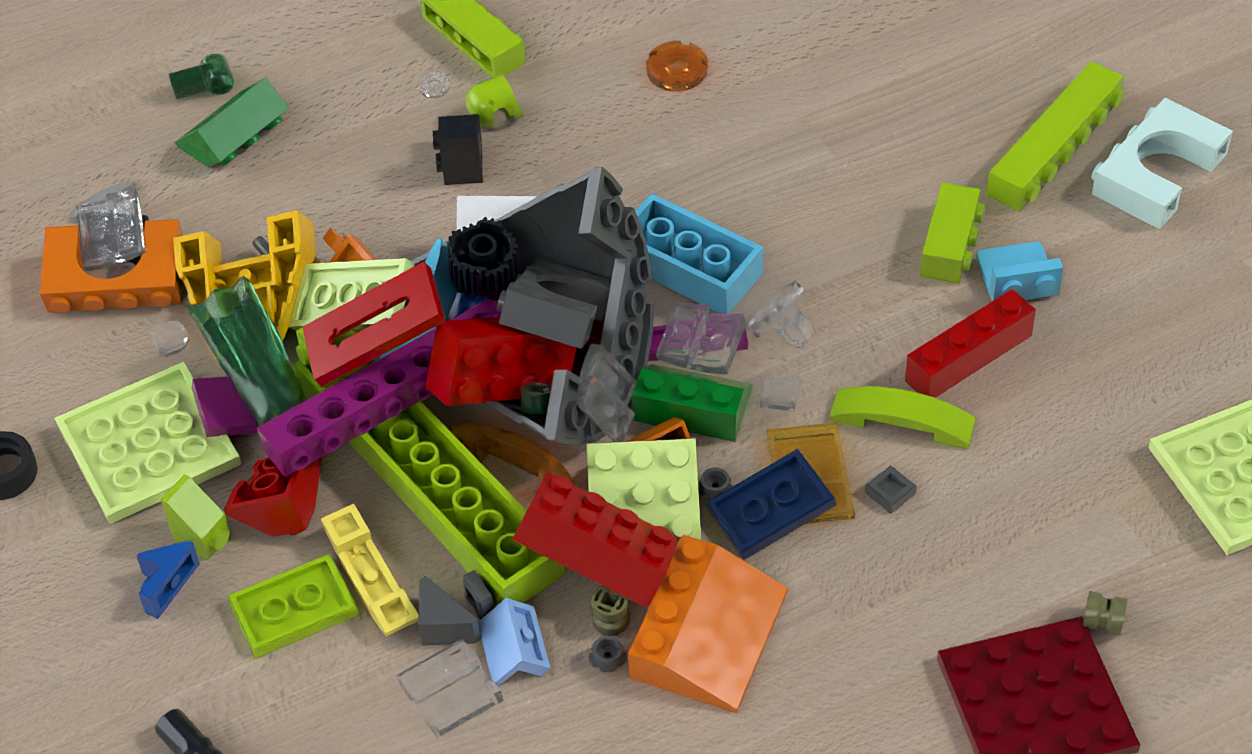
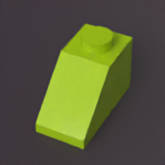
M184 474L162 497L161 502L174 542H192L197 555L209 560L217 550H221L226 545L231 533L223 511L189 476Z

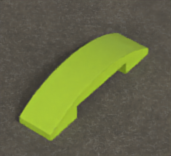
M876 386L837 389L829 416V421L863 428L867 419L934 433L933 442L969 449L976 420L968 412L937 398L908 390Z

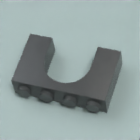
M538 258L531 266H526L523 274H518L515 282H510L507 291L503 290L497 304V311L502 312L499 324L582 349L589 340L594 319L598 321L605 319L611 279Z

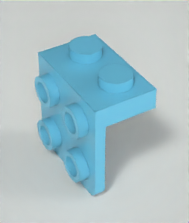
M1040 242L988 248L977 252V262L991 302L1011 289L1016 291L1025 300L1059 295L1063 273L1060 258L1047 259L1043 245Z

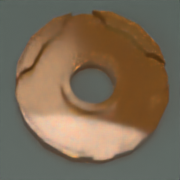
M682 41L662 43L652 49L646 62V73L649 80L657 87L667 91L681 92L693 89L701 84L707 76V56L701 48L692 43H689V46L682 45ZM672 64H682L683 66H682V67H672L671 65H672Z

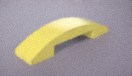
M351 504L321 518V523L346 574L366 609L384 635H391L418 622L419 615L404 589L399 588L373 543L370 530L355 504Z

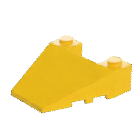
M299 210L266 217L270 254L223 264L221 242L205 231L173 238L176 271L179 278L185 284L188 291L187 296L191 305L195 307L200 319V326L215 359L221 360L281 347L289 327L305 264L313 263L316 256L313 222Z

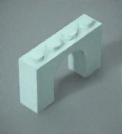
M1164 98L1156 108L1152 106L1148 110L1139 126L1134 125L1131 128L1127 139L1122 144L1117 143L1114 146L1109 158L1104 163L1100 162L1097 164L1092 173V179L1094 180L1092 195L1161 229L1177 211L1182 187L1149 171L1142 165L1140 160L1152 154L1166 153L1179 156L1212 172L1228 154L1233 131Z

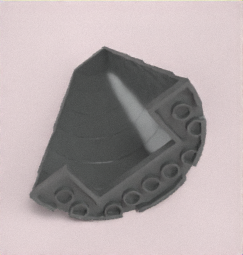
M602 166L595 167L592 171L567 185L563 183L495 220V222L501 220L504 228L508 229V233L512 232L513 238H516L519 254L518 274H523L526 266H531L538 258H542L611 279L600 348L578 352L577 347L572 371L554 370L550 396L482 402L491 408L497 409L517 423L529 427L547 440L567 446L580 445L579 443L596 442L608 435L622 421L632 405L629 399L631 388L636 385L641 368L647 366L653 334L654 304L646 303L645 284L652 280L653 277L644 233L634 207H625L619 197L622 194L623 188ZM431 250L411 260V262L415 263L414 266L425 261ZM406 300L405 304L408 305L410 300Z

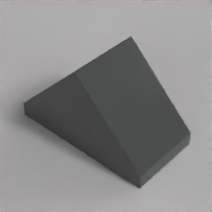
M424 576L420 580L418 617L422 646L475 644L481 638L478 619L427 576Z

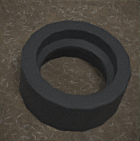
M0 431V456L10 454L21 457V462L13 471L0 476V500L16 497L26 491L35 481L38 471L31 445L23 436L14 432Z

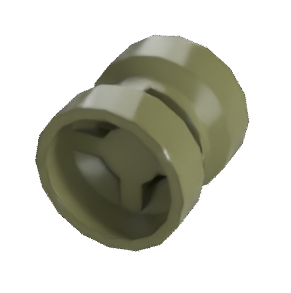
M603 585L598 587L591 597L593 626L603 635H618L624 632L629 625V600Z
M1089 591L1083 626L1091 630L1097 627L1105 628L1108 633L1120 636L1127 599L1117 596L1113 599L1104 598L1101 593Z

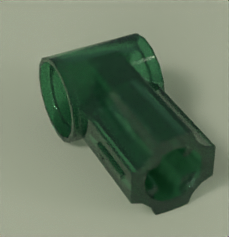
M217 53L206 56L198 66L168 74L175 99L205 91L222 95L229 92L235 83L227 59L222 54Z

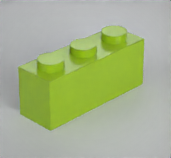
M945 182L941 183L922 252L921 277L960 284L963 270H970L973 252L968 251L969 246H976L979 227L974 226L975 222L982 223L985 203H979L981 189Z

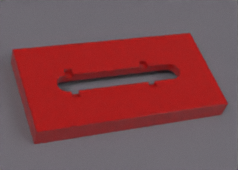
M425 261L302 326L313 377L321 387L445 322L432 270ZM410 300L405 308L393 313L391 318H384L341 341L339 346L337 344L332 345V341L336 337L394 306Z

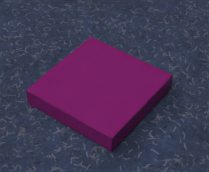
M261 374L192 379L191 388L206 437H217L225 434L228 436L258 433V427L275 418Z

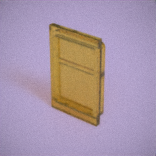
M837 422L767 429L771 464L798 449L836 500L837 505L806 524L855 519Z

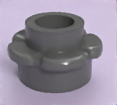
M714 467L703 472L701 481L698 482V491L700 495H705L707 500H711L733 487V485L730 484L731 478L725 470Z
M612 636L598 638L591 648L592 653L589 654L591 665L595 668L599 667L600 671L606 673L614 672L618 666H623L627 658L621 642ZM611 655L610 658H605L604 656Z

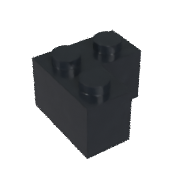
M479 114L438 117V130L432 131L434 150H440V153H436L437 173L443 172L444 184L483 183L482 135Z

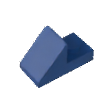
M184 541L137 554L136 557L143 575L148 577L143 582L139 592L147 615L159 619L200 565L192 542Z

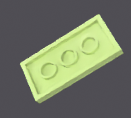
M402 258L305 264L289 327L295 331L301 329L302 326L414 267L415 263ZM405 301L352 330H363L384 318H391L393 313L404 308Z

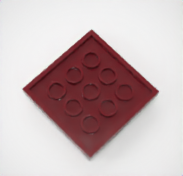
M1083 616L938 650L937 661L975 754L1138 753L1140 748L1138 738L1088 627L1083 626Z

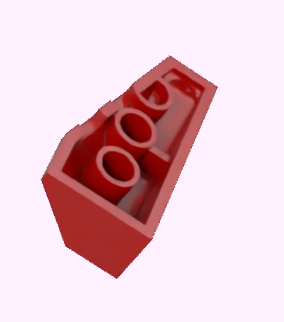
M269 457L265 460H257L252 466L255 473L247 482L240 480L233 488L224 507L226 516L272 537L287 534L297 535L306 531L316 506L322 457L287 477H284Z

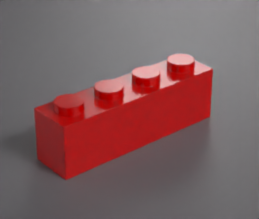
M1013 289L1009 290L907 355L905 382L917 393L936 398L1031 337L1036 309Z

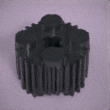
M484 217L476 225L471 223L468 228L463 226L462 231L458 229L451 232L452 236H449V242H447L449 274L452 285L457 292L465 293L467 296L472 294L473 298L478 295L480 299L487 296L490 300L497 301L503 290L507 291L506 289H508L510 282H515L518 276V243H516V238H513V233H508V229L504 228L501 220L495 222L494 218L487 220V217Z

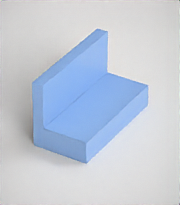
M505 598L478 621L493 685L500 686L518 670L541 677L551 669L534 606Z

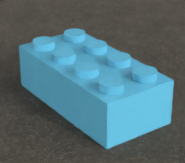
M652 193L635 210L646 240L653 281L727 317L763 275V246Z

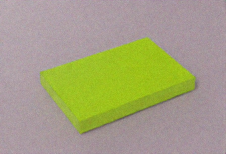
M330 553L227 595L228 603L254 659L359 615L358 608Z

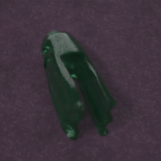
M242 276L233 286L214 289L204 302L187 307L188 313L197 324L223 371L234 383L244 407L259 427L307 400L300 380L291 367L281 336L247 277Z

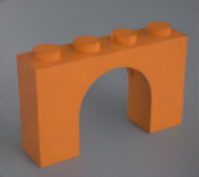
M179 220L145 221L144 245L141 259L126 274L110 279L96 278L84 272L86 242L79 225L45 227L40 296L47 312L100 311L108 308L133 309L140 306L167 307L173 304H181L182 280L176 271L173 241L174 237L183 236Z

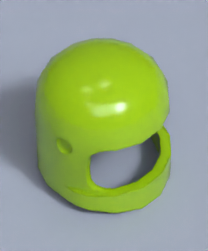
M503 74L472 86L466 94L469 115L479 114L480 126L482 128L495 127L494 113L500 108H504L512 120L524 116L511 86Z

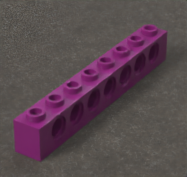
M487 299L451 320L501 317L502 312L497 311L498 300ZM436 328L258 427L257 430L263 451L284 477L304 469L308 464L337 450L343 444L359 435L367 433L371 428L391 417L397 416L401 411L433 394L425 387Z

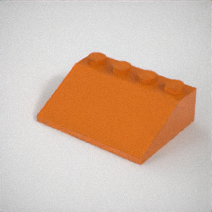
M682 535L667 574L658 588L628 652L629 678L737 713L785 600L788 587L719 545Z

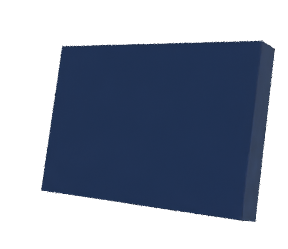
M798 449L705 503L707 510L742 560L747 559L837 505L834 496Z

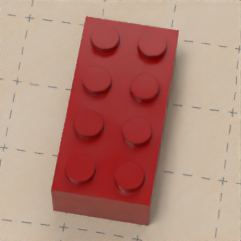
M500 317L448 320L436 326L425 387L447 406L550 396L554 370H568L571 372L577 347L499 324Z
M546 472L512 540L648 608L667 574L680 538L674 536L668 529L662 526H654L640 519L631 510L620 509L610 504L597 493L587 492L573 485L564 476Z

